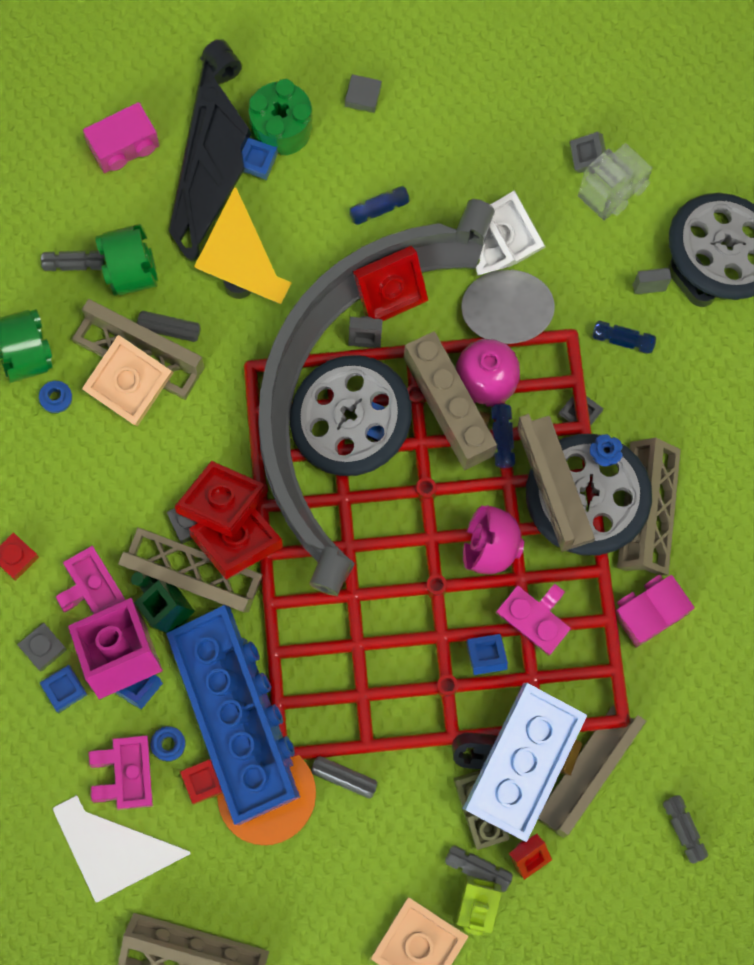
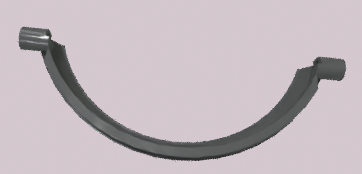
M471 199L467 202L457 229L440 223L407 229L365 245L340 260L320 276L301 296L286 317L274 340L265 366L260 390L258 421L260 450L266 477L280 511L303 547L318 562L309 584L323 593L338 596L343 582H346L355 563L344 555L318 524L303 497L295 475L289 437L290 409L301 370L311 350L325 330L339 315L356 301L360 300L353 271L411 245L417 252L422 273L439 269H475L487 237L489 225L495 213L494 208L482 200Z

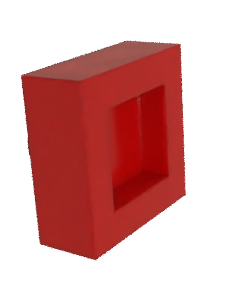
M14 532L0 545V567L15 581L39 558Z
M211 759L180 771L193 805L223 793Z
M537 833L529 838L527 842L521 841L509 853L516 871L524 880L552 861L545 842Z

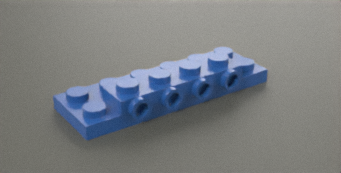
M226 605L221 606L166 633L234 825L246 823L301 798L290 767L293 766L291 757L295 755V750L291 740L287 736L283 737L279 725L283 723L282 714L275 704H270L267 693L271 691L270 682L264 673L259 674L255 663L260 659L258 650L253 642H247V639L241 638L231 608Z

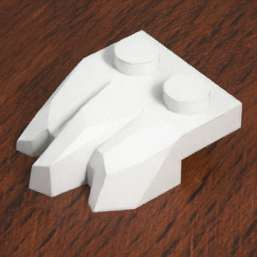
M515 191L490 204L494 208L495 213L488 228L487 237L479 258L480 262L476 266L477 275L513 266L546 247Z

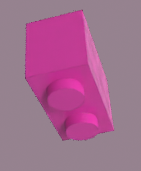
M139 102L83 129L87 145L103 173L110 170H119L127 162L139 156L145 157L151 154L155 148L159 147L157 132Z

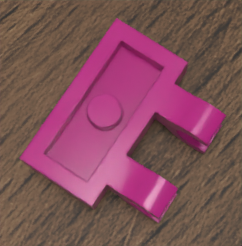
M148 736L113 739V749L89 751V765L91 768L114 765L116 784L91 786L93 803L117 800L118 810L153 807Z

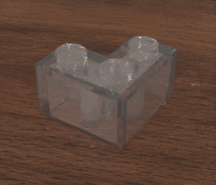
M626 143L615 153L608 148L586 168L578 197L605 221L611 214L615 216L620 214L629 203L628 199L634 193L639 196L646 190L650 184L648 179L653 168Z

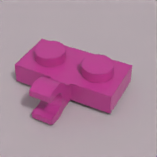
M93 546L63 562L75 583V586L56 596L57 602L64 613L76 607L84 599L93 614L126 600Z
M556 584L549 589L540 602L517 586L496 611L500 617L548 656L571 629L550 612L565 593Z

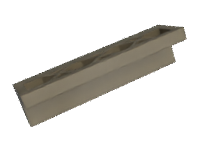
M88 299L82 308L85 319L73 336V342L104 357L108 350L102 347L108 346L110 348L118 335L122 336L136 347L144 350L148 355L159 358L164 366V361L171 364L167 368L173 372L183 370L189 373L190 376L183 388L170 383V380L163 388L186 400L205 368L202 356ZM93 324L104 330L106 339L91 342L85 339L84 336ZM108 332L115 335V337L110 338Z
M529 414L519 417L517 430L561 551L594 542V534L550 415L533 421Z
M658 438L630 442V450L644 465L652 485V506L649 518L641 532L629 544L619 549L617 568L624 571L644 569L657 575L667 576L669 575L681 449ZM663 453L668 454L667 468H665L662 461ZM660 484H662L665 491L663 500L659 493ZM626 491L624 507L632 502L630 494ZM657 516H659L661 520L660 532L656 525ZM654 548L658 552V564L652 562Z
M137 528L129 552H123L118 563L121 566L242 612L250 611L263 574L246 568L227 580L221 574L222 578L208 583L203 581L198 567L211 562L204 552L142 528ZM143 537L155 541L160 552L159 555L150 559L137 555ZM162 544L172 547V549L165 551ZM180 550L186 553L191 566L177 571L172 569L167 556ZM193 556H196L204 560L195 563ZM162 558L165 566L156 563L155 561ZM193 570L196 578L185 573ZM239 574L253 578L246 597L233 591L229 579ZM224 582L227 589L221 588L216 585Z
M615 705L609 709L606 715H616ZM637 715L634 719L630 717V724L625 728L594 731L578 754L571 776L564 774L547 799L538 820L562 838L568 836L646 720Z
M133 913L123 936L118 965H165L163 962L167 960L178 962L179 965H266L269 951ZM133 949L143 952L148 959L139 961L128 958L129 951Z

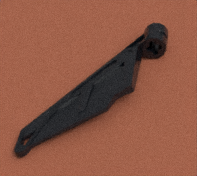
M217 39L209 43L200 58L203 63L169 226L170 234L189 261H195L199 257L200 243L245 170L242 150L252 134L219 86L221 83L234 79L242 69V63L223 39ZM189 227L192 247L185 248L182 239Z

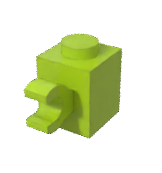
M467 875L457 914V925L463 926V931L473 935H483V932L492 934L502 894L501 885Z

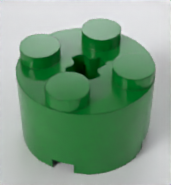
M288 79L266 84L257 90L249 100L252 138L277 147L280 155H291L301 150L307 144L312 131V106L307 94Z
M141 223L105 232L95 237L100 255H104L107 263L102 265L103 276L106 284L111 285L114 296H122L158 286L156 282L158 281L151 248L148 249L146 242H142V240L148 238Z
M28 309L0 317V360L9 383L44 374L49 369H53L51 349L47 339L42 340V324L36 309L32 311Z

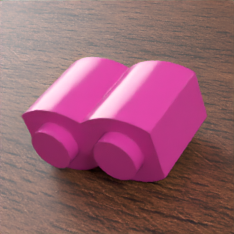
M658 575L644 585L647 590L636 597L632 592L617 602L619 609L616 610L617 621L636 648L695 609L673 575L665 579Z

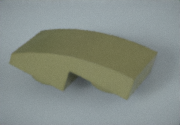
M481 770L453 778L462 808ZM463 810L476 850L510 840L507 832Z

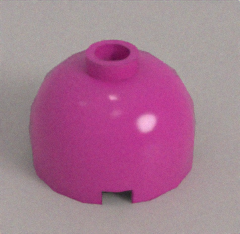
M481 339L471 343L461 352L455 365V369L474 404L477 402L479 404H486V406H496L506 402L514 394L520 380V363L515 352L507 344L495 339Z
M480 506L474 513L467 532L473 533L471 544L464 543V566L468 570L481 574L491 575L500 573L511 566L515 558H520L524 549V540L521 539L520 528L516 519L511 514L497 507Z

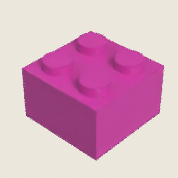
M132 598L68 626L85 679L99 699L163 671L144 618Z

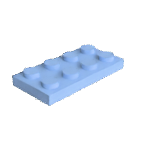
M523 683L462 809L527 842L587 715L528 683Z

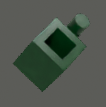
M135 572L132 575V584L140 587L144 592L134 603L152 628L168 633L178 628L195 612L178 587L140 572Z

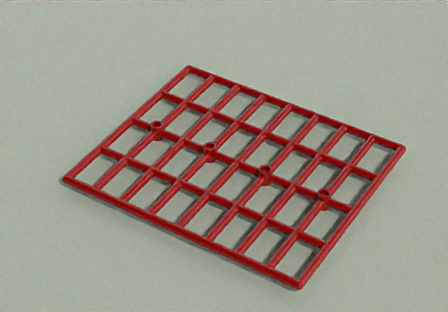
M575 329L543 331L528 341L507 344L511 348L566 342L570 375L519 380L514 394L572 388L576 421L554 423L553 426L557 436L592 434L578 332ZM484 338L440 342L446 353L450 354L460 353L471 343ZM405 345L309 354L303 368L318 367L329 360L342 356L361 355L377 360L404 358ZM268 358L248 360L244 364L253 479L266 484V473L260 450L258 425L260 400L257 372L265 371ZM406 364L407 389L412 404L414 437L406 438L398 452L415 450L418 472L417 485L350 491L349 477L335 475L337 493L303 496L309 508L338 506L341 541L332 542L344 555L355 563L345 582L346 589L340 590L338 596L323 592L276 596L273 561L312 557L302 544L283 546V548L259 561L260 574H263L261 587L268 674L271 685L270 699L271 705L275 704L283 717V723L279 725L282 736H287L285 710L348 703L357 704L360 740L295 746L294 756L299 755L304 760L314 759L318 756L334 757L452 745L454 739L463 733L498 736L502 726L459 730L455 694L459 692L519 687L523 683H528L540 690V684L611 677L616 715L586 717L580 732L629 726L630 713L608 553L595 555L596 565L526 571L524 552H522L520 558H515L511 564L512 573L445 579L442 576L439 544L471 541L473 533L467 532L468 528L437 531L434 506L435 496L503 490L505 511L516 519L521 531V539L522 536L538 535L541 533L534 522L520 523L516 488L526 487L529 474L514 475L510 441L521 440L517 430L518 427L508 428L505 402L492 406L495 429L489 430L495 442H497L501 476L435 483L431 479L428 449L451 447L445 434L427 436L424 405L427 401ZM327 389L328 399L317 400L318 403L321 405L329 404L334 398L333 390ZM378 394L372 402L381 406H387L389 404V396ZM345 439L340 441L337 446L338 454L342 456L350 454L353 451L354 443L345 444ZM291 449L293 462L308 461L300 453L299 449ZM582 460V466H583V468H581V469H571V471H572V472H580V471H582V470L585 468V463H584V461ZM591 476L588 487H586L588 507L593 496H598V494L592 492ZM267 494L256 507V510L269 525V513L280 512L275 499H268ZM417 498L421 502L423 533L354 539L351 504ZM597 516L593 520V526L599 532H605L603 516ZM417 546L426 547L429 575L427 581L359 588L356 552ZM598 578L602 614L559 619L571 628L570 631L604 627L609 664L538 671L535 644L509 623L448 629L444 596L450 592L514 586V589L519 586L528 593V585ZM428 595L431 598L434 631L364 637L360 601ZM347 603L350 639L280 646L278 609ZM501 634V637L520 636L524 672L456 679L453 676L450 642L467 641V639ZM436 644L439 668L438 681L369 688L365 651ZM352 652L355 689L284 696L281 659ZM438 694L442 697L445 732L373 738L370 701Z

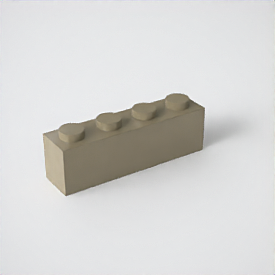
M435 331L406 344L403 359L464 471L493 457L497 444Z

